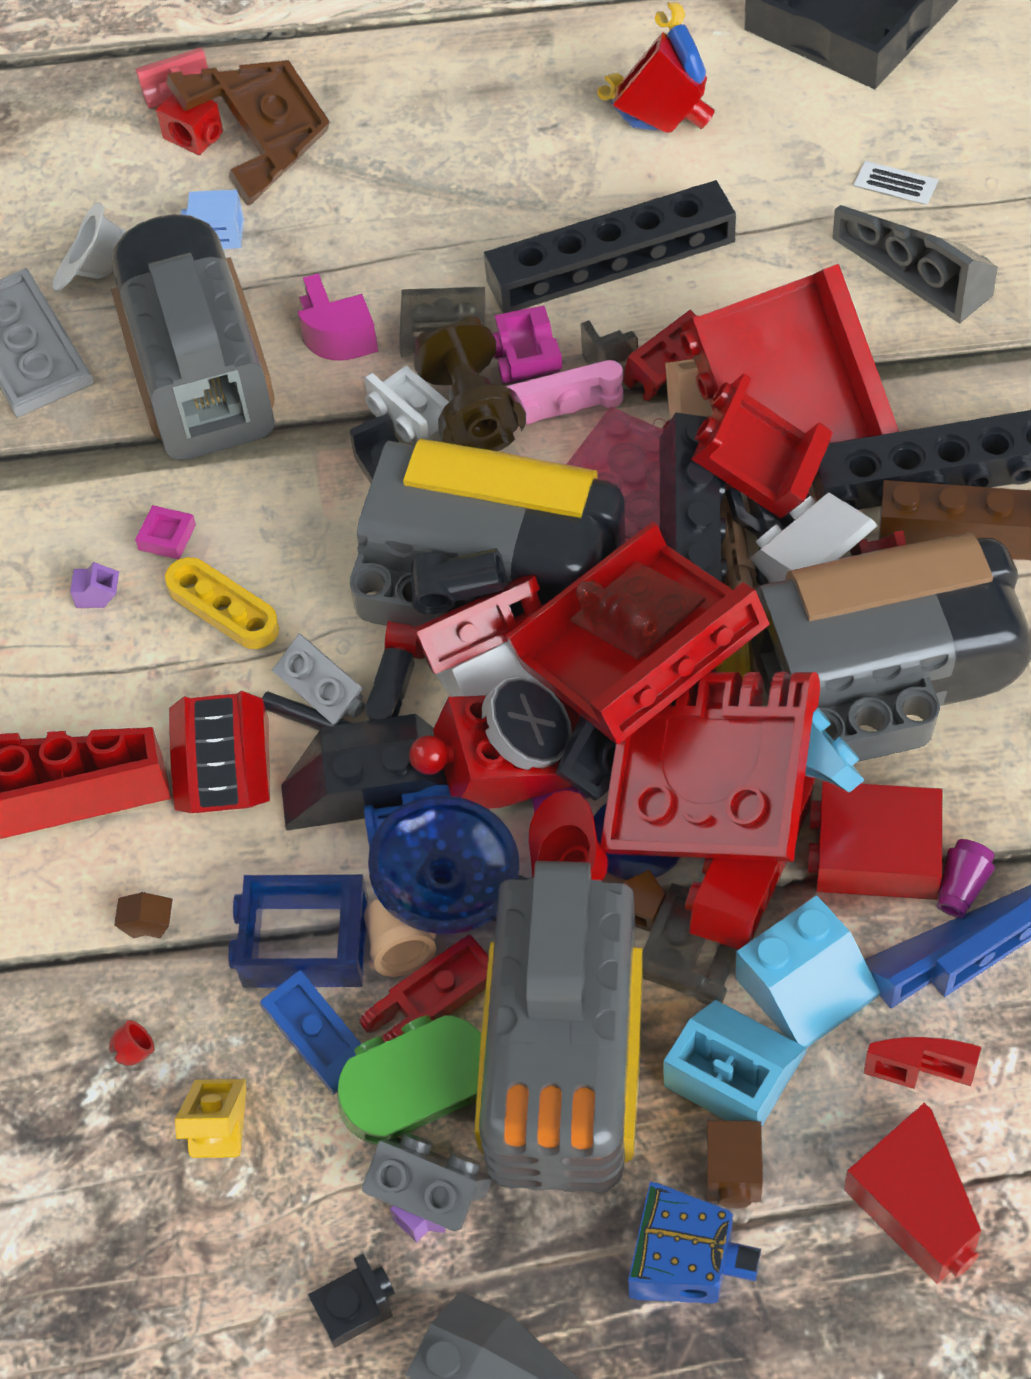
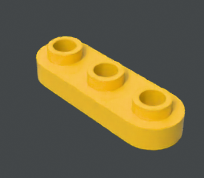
M194 557L181 558L168 567L165 573L168 592L171 598L243 647L261 649L275 641L280 627L276 612L271 605L201 559ZM189 584H195L194 587L185 588ZM222 606H229L225 610H218ZM255 628H262L257 631H252Z

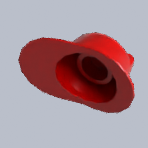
M569 790L555 792L543 800L534 812L529 826L528 843L532 878H534L536 861L590 862L591 880H603L607 873L609 862L607 853L600 849L601 843L596 838L594 817L589 803L581 794Z

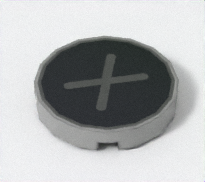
M516 676L504 679L486 694L481 708L482 719L487 718L489 728L486 730V734L490 743L502 757L518 768L526 770L532 767L541 769L550 767L562 758L572 735L571 721L564 705L552 691L537 680Z

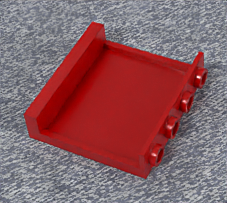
M839 263L822 269L815 274L707 314L692 317L681 323L684 331L680 334L683 349L689 358L693 357L699 372L696 375L698 390L702 398L709 400L710 404L713 396L724 382L731 385L744 373L751 378L745 392L746 394L804 433L820 422L834 432L829 444L899 432Z
M652 521L505 636L523 669L614 743L619 745L770 625L754 588L742 582L732 590L667 546L658 525Z

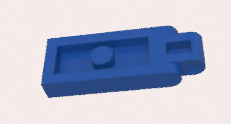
M299 970L260 1001V1007L334 1095L338 1091L339 1078L344 1065L349 1058L356 1056L354 1049L361 1045V1043L304 973Z

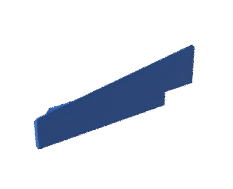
M1031 885L966 913L964 918L950 920L864 959L880 990V997L892 1009L920 989L932 983L945 998L1031 941Z

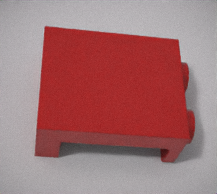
M743 373L731 385L724 382L713 396L710 405L715 409L712 416L707 417L701 424L695 435V440L699 444L692 460L779 518H782L805 501L834 432L819 422L804 433L746 394L745 392L751 378Z

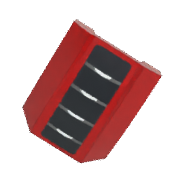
M242 690L236 694L195 698L184 696L169 708L170 759L175 810L192 814L250 808L270 801L269 718L262 698Z

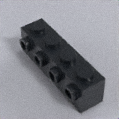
M675 412L659 437L660 532L667 546L724 584L727 574L726 559L721 558V544L726 534V519L720 517V503L724 498L726 483L692 460L699 444L695 440V435L707 417Z

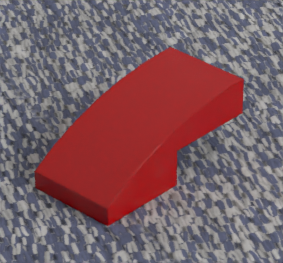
M931 1037L885 1039L869 1044L863 1074L915 1089L919 1072L922 1071L971 1087L982 1047L961 1041Z

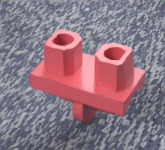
M198 48L135 69L147 107L150 109L161 105L172 94L166 83L168 74L182 71L183 75L201 74V70L207 69L208 66L204 50Z

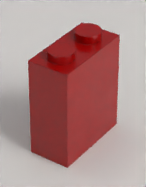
M822 781L821 800H811L809 829L819 830L818 843H809L808 873H817L816 892L937 900L942 878L943 789L859 784L848 793L834 784Z

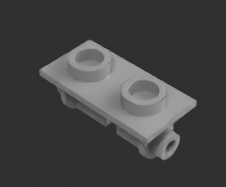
M300 633L272 670L334 726L337 725L343 716L350 715L355 718L365 709V703L362 701L363 696L360 693L363 687Z

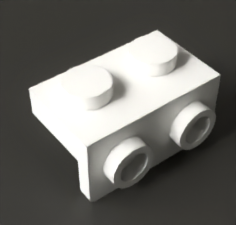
M407 365L383 382L373 373L364 378L367 396L365 397L367 406L376 417L388 414L393 421L395 431L405 442L411 441L415 445L420 438L438 442L442 440L438 431V418L449 401Z

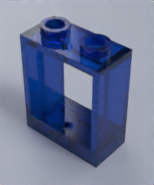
M363 874L244 875L242 894H235L233 900L234 923L239 924L238 939H230L228 950L230 969L237 970L243 988H277L299 970L304 973L314 987H363L366 943L364 913L368 907V894ZM263 909H340L337 958H258Z

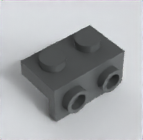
M403 1132L401 1138L379 1140L364 1180L362 1191L365 1194L451 1231L461 1230L471 1202L485 1198L492 1181L489 1175L479 1172L481 1163L453 1152L449 1158L430 1151L433 1145L432 1142Z

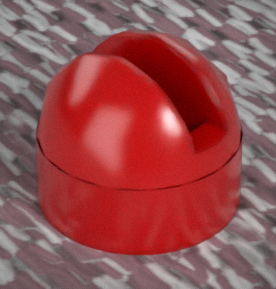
M133 1020L126 1021L110 1037L109 1051L112 1053L117 1052L114 1060L124 1066H133L142 1062L155 1050L154 1042L149 1033L142 1025Z

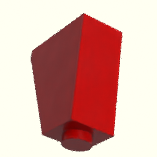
M924 1102L847 1170L844 1191L938 1284L950 1272L956 1278L961 1276L976 1261L979 1253L975 1249L982 1230L932 1109Z

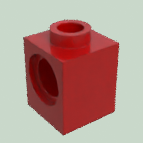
M172 93L156 109L163 139L200 156L224 132L218 104L213 100L184 111Z

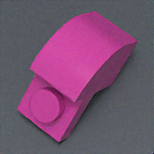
M319 273L303 277L306 295L299 297L302 310L297 313L303 341L310 351L322 358L337 361L350 360L379 352L374 322L363 294L329 302Z

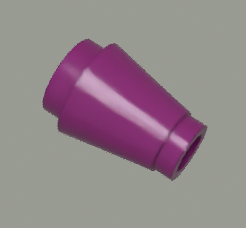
M959 839L954 848L948 849L939 899L936 904L939 910L953 917H965L967 910L971 907L995 870V866L992 863L995 857L993 851L978 842L968 839Z

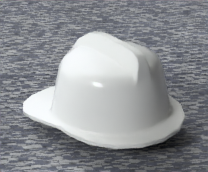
M100 202L93 204L83 219L74 243L56 272L52 284L54 291L63 289L75 275L99 279L113 272V249L126 231L103 216V205Z

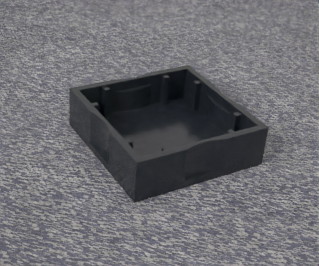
M745 0V30L875 90L958 0Z

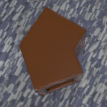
M649 869L622 884L629 886L634 892L635 927L653 933L665 909V893Z
M146 892L118 898L114 926L132 938L146 935L161 939L169 927L173 899Z

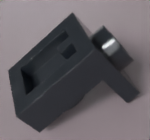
M388 414L367 420L349 431L354 458L370 484L372 483L386 442L400 443L395 436L393 421Z
M363 1253L353 1258L356 1265L354 1270L308 1294L334 1348L393 1316L387 1298L395 1294L394 1289L381 1264L371 1268Z

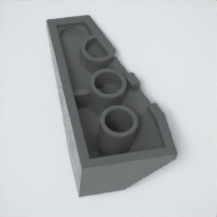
M839 205L835 209L832 239L959 324L993 296L998 266L967 246L843 205Z
M459 1292L430 1324L406 1374L407 1379H580L509 1313L462 1292Z

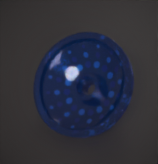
M454 796L424 797L396 809L377 829L370 845L368 859L370 882L374 893L384 908L406 925L436 934L466 932L478 928L496 917L500 884L505 880H518L520 868L516 842L503 821L484 806L471 800ZM438 876H445L450 882L439 884L434 879Z

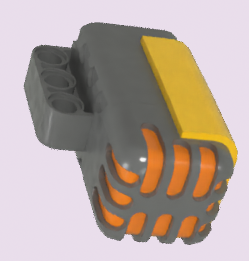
M537 860L534 878H528L527 880H505L499 887L495 941L490 942L474 1133L477 1148L484 1154L487 1172L491 1179L499 1186L508 1189L525 1188L534 1191L606 1192L619 1182L623 1174L624 1164L631 1161L634 1156L643 977L642 948H635L634 892L629 886L622 883H603V880H591L590 862Z

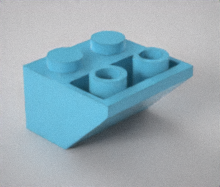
M714 1000L690 1018L664 1059V1087L726 1121H762L763 1126L806 1054L807 1048Z

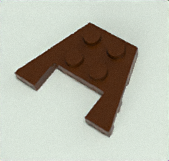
M289 60L240 65L238 70L220 72L217 68L202 69L201 74L183 75L182 71L172 72L167 76L166 83L184 111L221 96L260 154V156L230 169L229 179L247 206L253 204L329 128V119Z

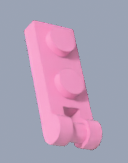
M607 360L506 387L517 393L526 411V424H532L539 420L575 413L581 409L597 405L605 408L618 407L623 402V387L621 385L623 370L620 363Z

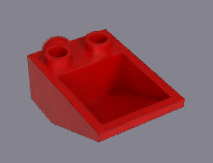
M486 695L448 697L433 728L434 736L426 735L416 739L409 750V760L416 771L431 775L444 769L455 811L502 808L572 787L571 784L555 774L561 759L550 767L543 769L532 767L526 770L518 768L499 754L490 743L486 734V730L489 728L487 718L482 719L481 708ZM555 695L564 705L571 721V731L573 733L580 714Z

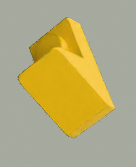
M246 1079L194 1080L175 1117L176 1139H188L190 1157L227 1158L240 1155L243 1138Z

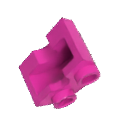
M544 305L495 315L497 332L493 333L496 338L494 359H498L502 384L560 372V369H562V355L556 338H553L550 320Z

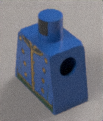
M650 1182L628 1279L629 1298L646 1301L717 1303L724 1275L756 1282L761 1248L730 1242L733 1229V1213L729 1210L662 1184Z

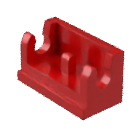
M691 309L628 356L622 382L631 389L640 381L645 389V393H643L645 401H649L656 396L658 388L667 382L665 363L693 359V357L689 358L686 355L680 338L681 332H684L681 323L697 316Z

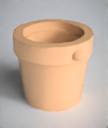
M388 894L387 896L377 898L365 909L364 919L371 947L369 952L372 959L369 963L370 968L375 969L383 976H405L415 972L434 957L437 949L434 942L436 932L430 931V929L425 927L409 897L404 894H399V896Z

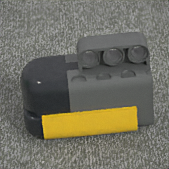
M421 438L417 441L416 445L387 441L381 453L358 522V556L350 576V588L356 613L362 620L387 626L388 621L420 626L441 615H424L413 609L411 603L412 560L424 553H442L450 558L495 548L499 550L503 558L504 567L507 572V585L517 578L535 574L540 587L539 591H537L541 604H547L625 543L624 496L616 484L598 479L596 470ZM379 591V593L367 595L369 592ZM485 595L455 601V605L452 610H455ZM520 600L509 605L514 618L524 612Z

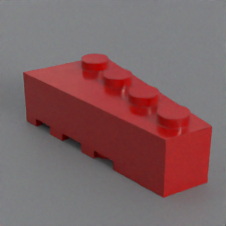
M153 727L91 730L88 736L76 737L67 735L66 731L47 732L46 738L21 739L19 733L0 734V839L171 799L166 765Z

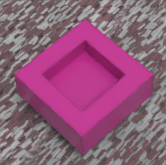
M152 505L135 538L138 550L179 560L196 527L193 514Z

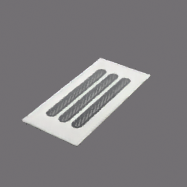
M865 161L853 186L928 205L939 179Z

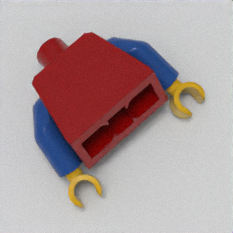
M668 2L667 6L672 13L671 20H668L667 15L663 11H657L654 18L658 26L669 28L668 35L662 31L625 78L619 73L605 75L604 79L610 84L611 88L608 85L598 87L597 95L602 100L613 99V107L632 128L661 130L665 133H671L686 118L699 129H703L715 112L714 108L701 100L705 93L707 81L706 69L686 25L681 24L685 17L683 7L677 2Z

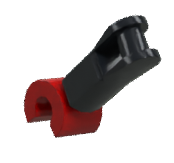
M391 621L387 622L384 652L373 683L374 686L365 706L369 720H382L388 717L399 716L402 700L405 697L415 665L413 658L423 659L425 657L413 630L417 626Z

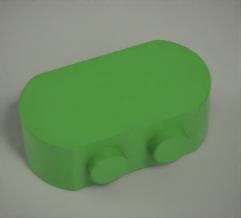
M426 1015L401 1028L403 1035L384 1042L383 1037H376L357 1046L354 1049L356 1056L348 1059L341 1071L338 1083L337 1106L345 1126L359 1139L378 1145L379 1140L401 1137L403 1132L410 1133L475 1103L477 1100L481 1033L476 1027L454 1016L445 1015L432 1021L430 1015Z

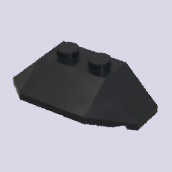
M415 713L388 717L382 720H369L321 728L281 784L286 830L365 819L364 805L372 804L374 809L403 805L402 794L420 792L427 787L435 785H448L444 769L431 775L422 774L413 768L409 760V750L413 742L422 736H434L433 727ZM436 799L435 804H439L440 801Z

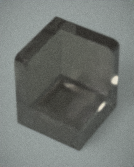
M589 320L580 324L582 356L586 363L591 365L607 360L616 361L622 366L624 375L628 356L638 349V337L635 332L630 331L623 334L621 330L600 337Z

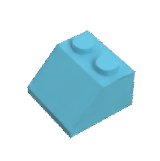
M817 895L736 951L735 979L787 1038L806 1048L880 996V990L851 932Z

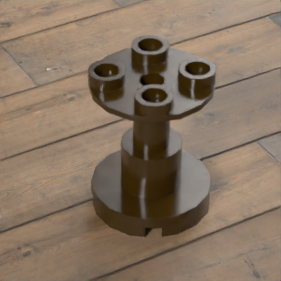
M466 316L456 323L444 325L435 331L429 330L421 333L415 340L417 348L414 354L415 371L424 381L433 385H452L449 390L450 402L443 408L438 418V431L442 442L492 451H500L508 447L515 440L513 433L517 428L520 427L521 432L526 425V411L521 399L514 390L504 385H491L487 377L478 375L491 363L496 353V338L491 330L482 325L478 317Z

